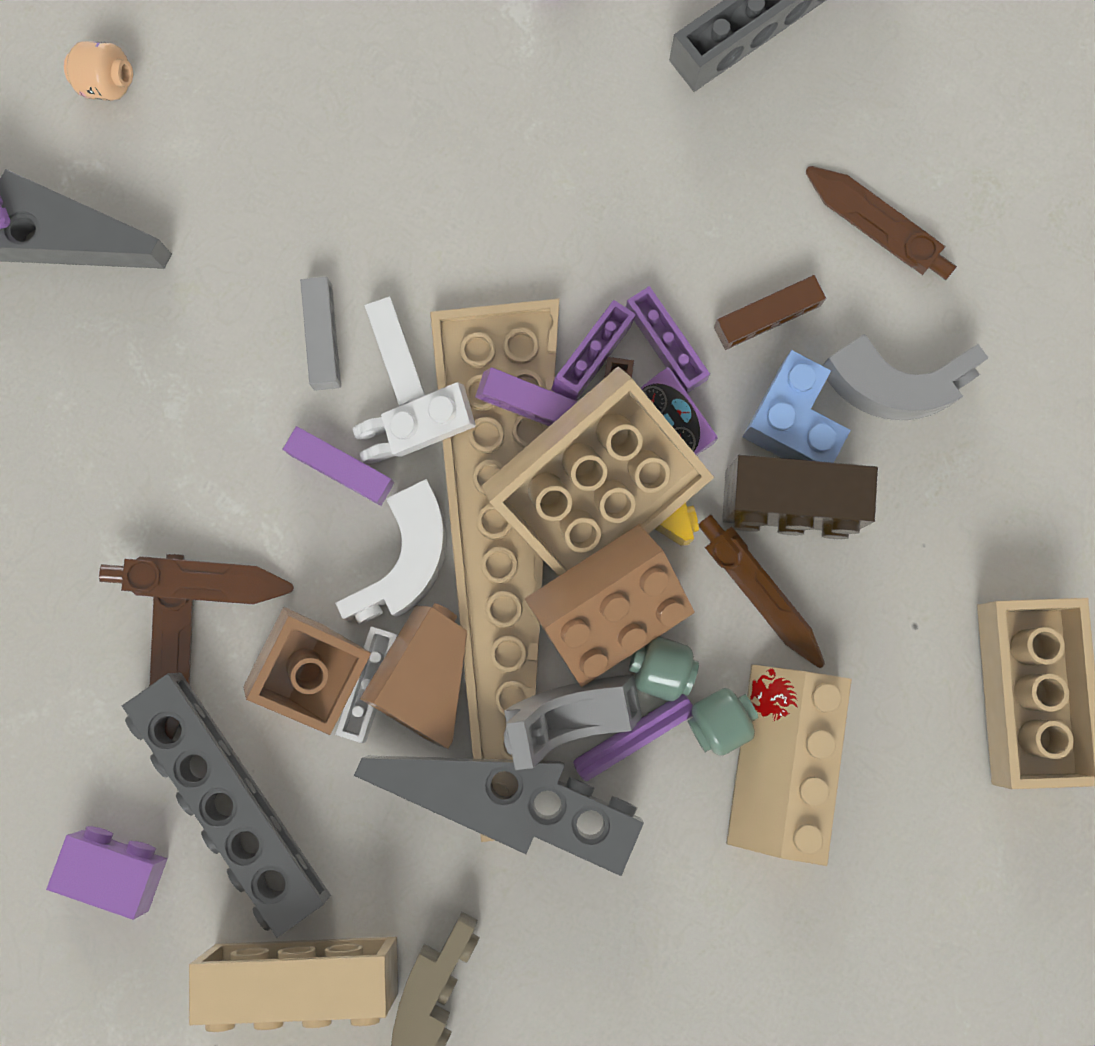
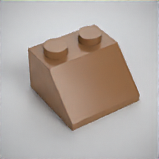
M283 607L243 686L246 700L331 735L371 652L327 626Z

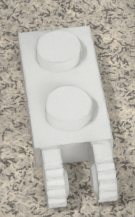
M457 382L382 413V417L368 419L363 423H359L353 427L355 438L360 440L369 439L384 432L387 434L389 443L377 444L360 452L362 463L368 465L394 456L402 457L474 428L476 424L465 387Z

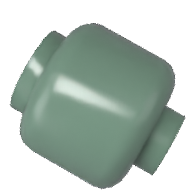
M659 636L645 645V647L633 653L629 671L636 673L635 684L639 691L666 701H675L682 694L689 695L697 677L699 661L693 660V652L689 646Z
M723 688L695 703L692 706L693 718L687 722L705 753L712 750L716 755L723 756L754 738L755 729L752 721L759 717L746 694L737 697L732 690Z

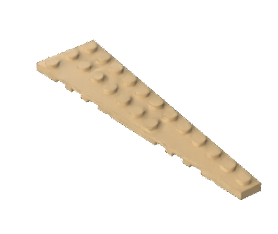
M559 298L430 312L437 388L440 390L457 382L463 384L476 424L474 428L442 440L460 626L467 630L464 670L472 753L475 759L513 760L512 755L507 752L504 743L506 728L504 711L512 705L536 695L540 623L526 603L525 598L542 588L544 560L489 502L482 485L549 427L477 399L475 396L483 372L490 367L552 391L556 368ZM503 771L494 775L492 784L495 792L499 795L511 796L518 790V780L512 773ZM480 834L481 842L495 841Z

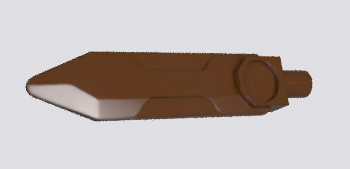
M814 166L807 168V177L827 207L922 275L929 268L944 280H947L957 266L940 254L946 247L853 178L846 174Z
M711 514L699 523V528L711 542L704 547L721 568L727 571L784 644L816 667L822 668L825 665V661L812 628L750 553L747 544L731 526L724 531Z
M166 554V559L184 560V555ZM153 597L149 686L168 673H182L190 685L193 600ZM170 717L165 724V733L171 740L174 738L180 722L174 717Z
M140 556L137 559H124V566L101 564L99 571V582L122 584L121 591L133 592L136 596L254 605L289 594L294 589L292 583L258 566Z

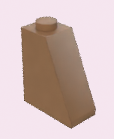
M434 603L432 607H414L360 699L430 743L449 749L454 736L467 630L455 623L457 619L456 614L444 606Z

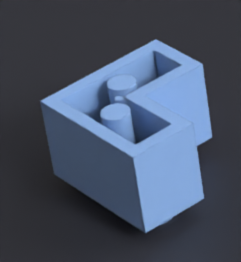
M791 350L777 371L742 437L783 459L834 463L851 430L811 409L831 370Z

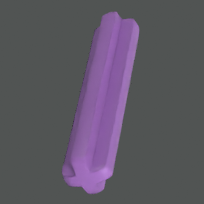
M682 694L677 700L668 701L642 717L632 731L618 732L576 758L573 763L581 779L589 781L692 717V703L686 695Z

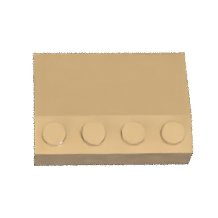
M617 367L485 482L482 487L489 502L553 571L560 576L638 524L649 534L709 483L714 476L636 382L620 367Z

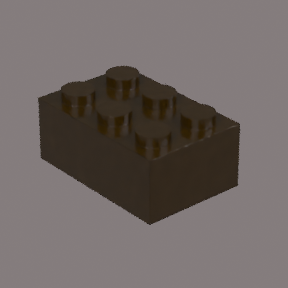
M738 455L725 472L722 522L733 523V528L738 531L757 532L760 531V526L778 527L777 533L783 535L798 536L804 535L805 530H821L823 538L848 539L849 534H858L860 529L875 522L878 467Z

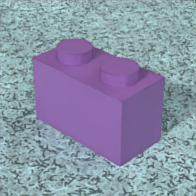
M87 826L85 830L66 835L46 890L132 920L149 912L168 858L154 854L156 848L147 843L129 841L127 845L112 839V832L99 827Z

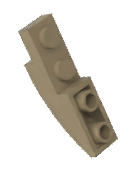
M461 912L441 952L425 944L423 945L407 979L399 1002L391 1046H446L452 1033L451 1030L445 1028L450 1012L436 1005V1002L445 1006L458 979L451 976V973L459 959L465 963L468 962L480 939L479 936L473 934L477 919Z

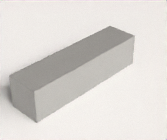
M328 277L300 279L309 385L314 391L341 388L332 284Z

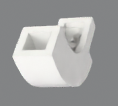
M427 479L386 498L401 531L402 547L399 559L391 572L382 580L335 603L344 620L352 621L356 619L358 624L365 623L381 615L383 612L380 607L387 604L391 615L398 618L416 606L433 587L445 559L447 531L443 511Z

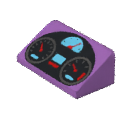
M669 367L662 370L641 387V390L696 456L716 442L718 439L717 435Z

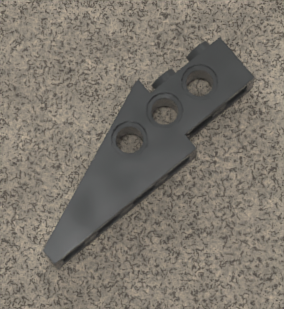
M5 169L0 178V196L3 201L1 206L6 208L10 218V225L7 228L0 229V262L165 269L172 255L158 238ZM36 230L34 236L28 241H25L26 236L30 232Z
M368 755L361 758L354 774L355 777L524 854H527L533 838L536 837L619 876H622L644 824L643 820L635 815L636 806L614 796L611 797L609 803L592 796L594 787L572 777H569L566 784L559 781L565 766L564 762L541 760L532 769L515 770L514 762L510 759ZM503 771L512 773L518 780V790L511 796L499 795L493 788L492 781L494 775ZM552 791L559 796L561 806L555 814L547 816L537 811L534 800L539 793ZM585 811H597L603 817L602 828L595 834H584L577 827L579 816Z

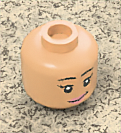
M78 42L72 47L64 60V73L67 81L78 95L87 99L107 101L120 99L127 92L133 80V69L126 55L120 47L112 43Z

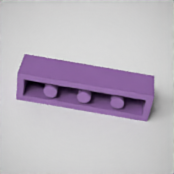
M648 286L628 299L626 308L636 314L634 322L666 368L669 367L685 391L689 393L706 382L710 376L709 371L651 287Z
M613 300L557 374L551 390L577 401L606 362L607 357L612 354L629 331L636 314Z
M492 367L483 372L475 396L477 399L547 426H551L577 403L575 400Z
M297 426L282 449L293 458L382 506L394 485V481L388 476Z

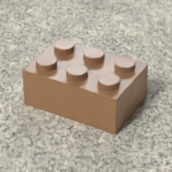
M640 524L525 598L526 603L581 688L695 613L664 551Z

